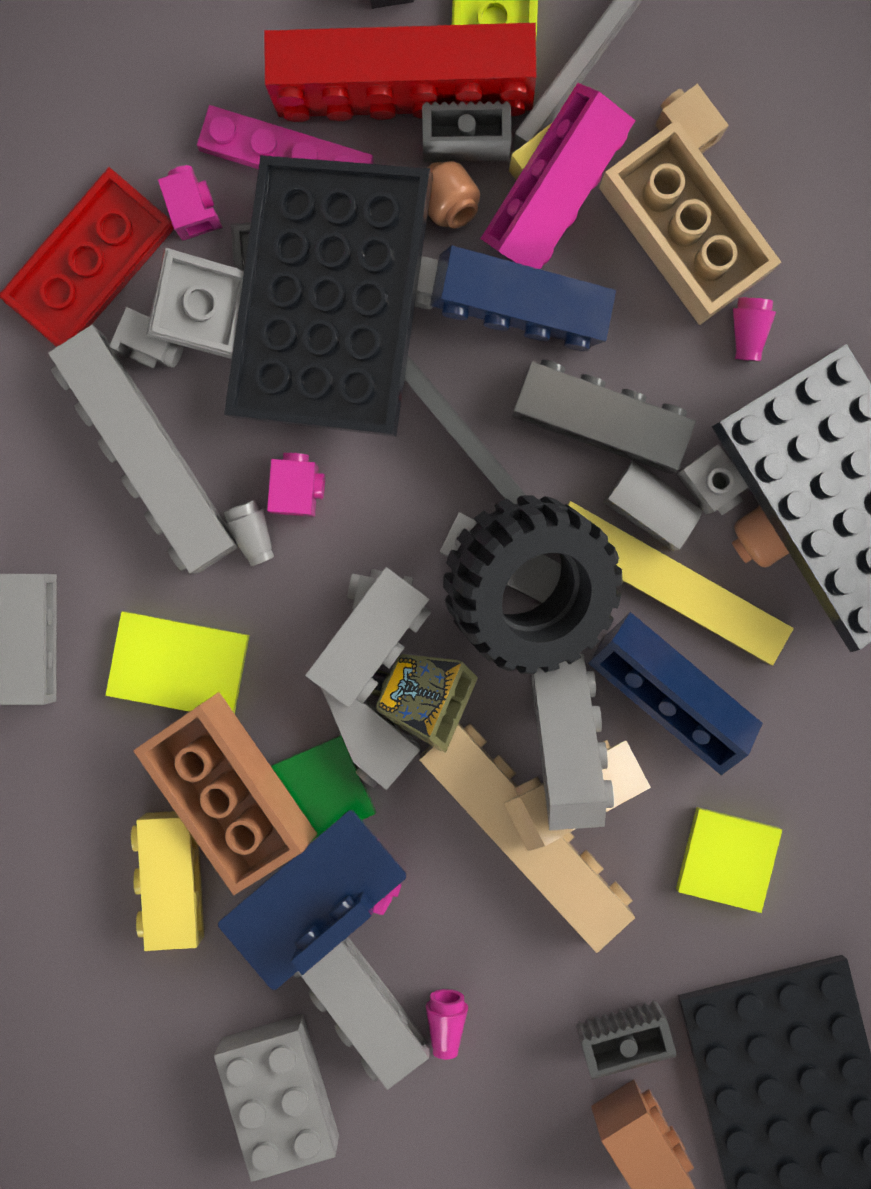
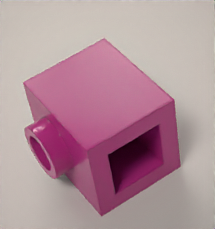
M283 453V460L271 459L268 512L280 515L315 517L316 499L324 498L325 474L318 473L319 466L315 462H309V455Z

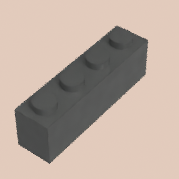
M543 359L540 364L531 362L512 417L669 474L679 470L696 420L686 417V410L666 403L662 404L661 408L645 402L647 398L645 395L633 390L622 389L621 393L605 388V381L591 375L582 374L579 379L565 374L566 368L553 361Z

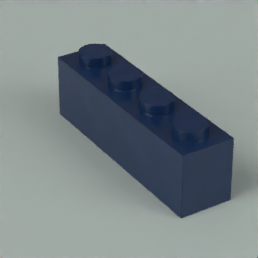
M451 245L439 255L430 306L442 309V315L448 318L467 320L468 316L483 319V325L487 328L507 331L509 327L525 330L524 336L533 340L549 341L550 337L564 340L566 348L577 351H589L590 347L607 340L616 290Z
M633 613L627 614L605 636L588 663L720 775H723L749 755L763 723Z

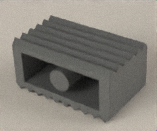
M435 101L432 105L426 102L422 106L423 162L509 161L511 149V104L507 101L503 104L496 101L494 105L489 101L485 105L480 101L476 105L471 101L467 105L463 101L459 105L454 101L450 105L445 101L439 105Z
M652 1000L650 1005L644 1002L642 1008L638 1005L635 1006L634 1010L628 1007L626 1012L619 1010L617 1014L611 1012L609 1017L603 1014L601 1019L595 1016L593 1021L586 1019L585 1023L578 1021L576 1025L592 1080L677 1056L667 1019L659 1004Z

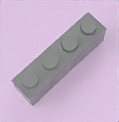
M580 654L581 658L571 664H568L566 661L559 663L560 669L545 673L539 667L537 668V673L531 675L549 830L605 827L606 808H614L612 781L604 780L602 769L608 768L606 743L598 742L596 735L597 732L602 731L601 711L599 706H592L591 697L596 696L594 671H586L584 654Z
M349 937L343 940L304 975H301L299 971L293 975L295 978L301 976L310 987L308 993L314 1005L321 1012L326 1010L337 1023L335 1024V1030L340 1039L348 1047L354 1045L363 1057L361 1064L365 1072L373 1081L379 1079L387 1090L429 1059V1042Z

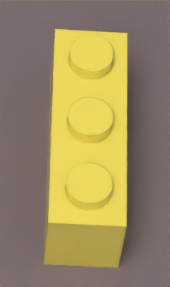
M175 811L145 813L136 820L137 825H134L131 830L132 850L134 852L138 851L139 868H136L134 871V891L136 895L141 894L142 911H138L136 918L137 935L139 938L143 937L144 951L197 948L204 938L199 845Z

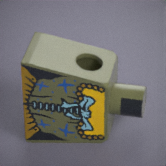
M402 654L397 658L391 673L381 670L375 672L372 678L378 684L371 694L380 697L376 710L390 722L446 753L478 677L459 660Z

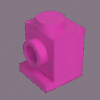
M192 166L176 167L168 172V176L158 179L174 230L182 241L223 228L217 213L212 207L214 202L206 180L198 182Z

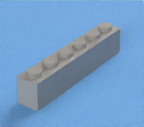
M91 325L48 353L56 365L51 368V372L64 390L67 391L71 388L79 402L74 407L85 424L89 427L93 424L102 436V439L97 441L102 452L110 462L113 463L117 460L122 467L125 475L121 477V480L128 492L135 499L140 496L149 511L144 513L149 525L158 535L164 533L172 547L167 551L175 565L181 571L187 568L189 573L199 574L239 547L224 526L225 522L121 360L115 351L109 347L110 343L101 331Z

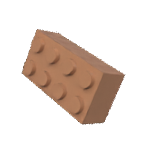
M220 692L133 750L233 895L301 854L317 835V832Z

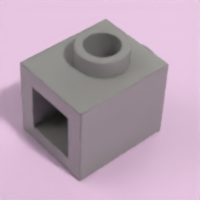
M719 444L708 449L676 473L705 515L716 510L721 515L727 513L743 501L739 494L748 488L740 472Z

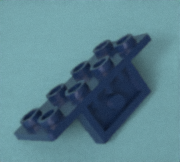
M348 810L315 838L301 854L287 862L218 922V927L270 989L276 990L297 971L304 975L372 916L374 906L406 879L407 873L353 810Z

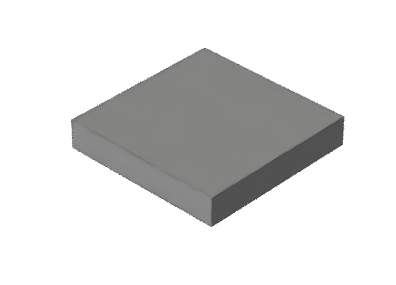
M165 248L161 259L146 336L232 359L244 270Z

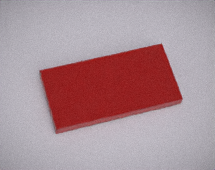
M108 167L0 292V299L52 344L58 347L96 321L174 230L172 221L113 169Z

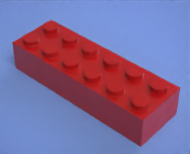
M536 23L264 30L265 86L278 117H284L287 121L304 122L309 120L310 116H327L330 120L346 121L350 120L353 115H370L373 119L388 120L394 118L396 114H413L414 117L422 119V106L426 102L432 105L435 101L439 105L444 101L448 105L453 101L457 105L462 101L466 105L470 101L475 105L479 101L484 105L488 101L493 105L496 101L501 104L507 101L511 104V117L522 115L525 111L533 109L537 78Z

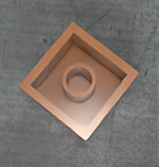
M633 1079L591 1106L601 1141L631 1189H695L688 1173L694 1169V1166L685 1152L686 1148L673 1126H668L662 1115L661 1107L649 1089L642 1093Z

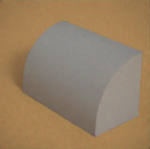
M633 460L603 501V503L671 551L679 550L702 514L701 508Z

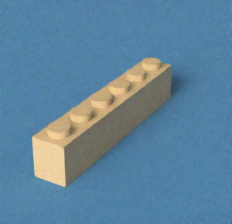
M458 723L446 753L430 745L420 754L419 760L593 950L598 953L635 919L634 914L628 907L633 900L616 881L610 886L599 875L604 868L588 850L580 854L570 844V841L574 838L571 832L544 847L530 851L527 850L504 805L505 802L517 796L514 790L517 785L511 779L516 775V772L500 755L495 759L490 757L482 748L487 741L471 723L465 728Z

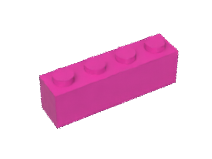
M577 83L480 239L515 263L541 269L552 257L554 247L565 230L575 221L578 210L590 191L600 182L603 171L611 158L625 143L628 132L636 120L601 92Z

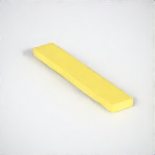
M571 501L568 503L570 507L599 527L608 536V542L615 547L619 556V561L616 565L622 569L623 582L768 665H774L791 635L793 627Z

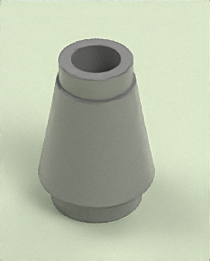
M255 499L223 512L227 520L224 526L245 558L248 559L250 566L260 564L274 557L264 509H259Z

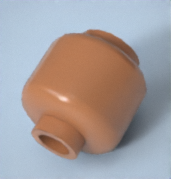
M448 161L431 164L427 167L433 173L428 215L437 226L455 229L466 225L474 218L478 211L477 205L480 201V190L460 163Z
M760 506L735 523L734 528L738 538L732 544L745 563L754 560L761 567H769L789 554Z

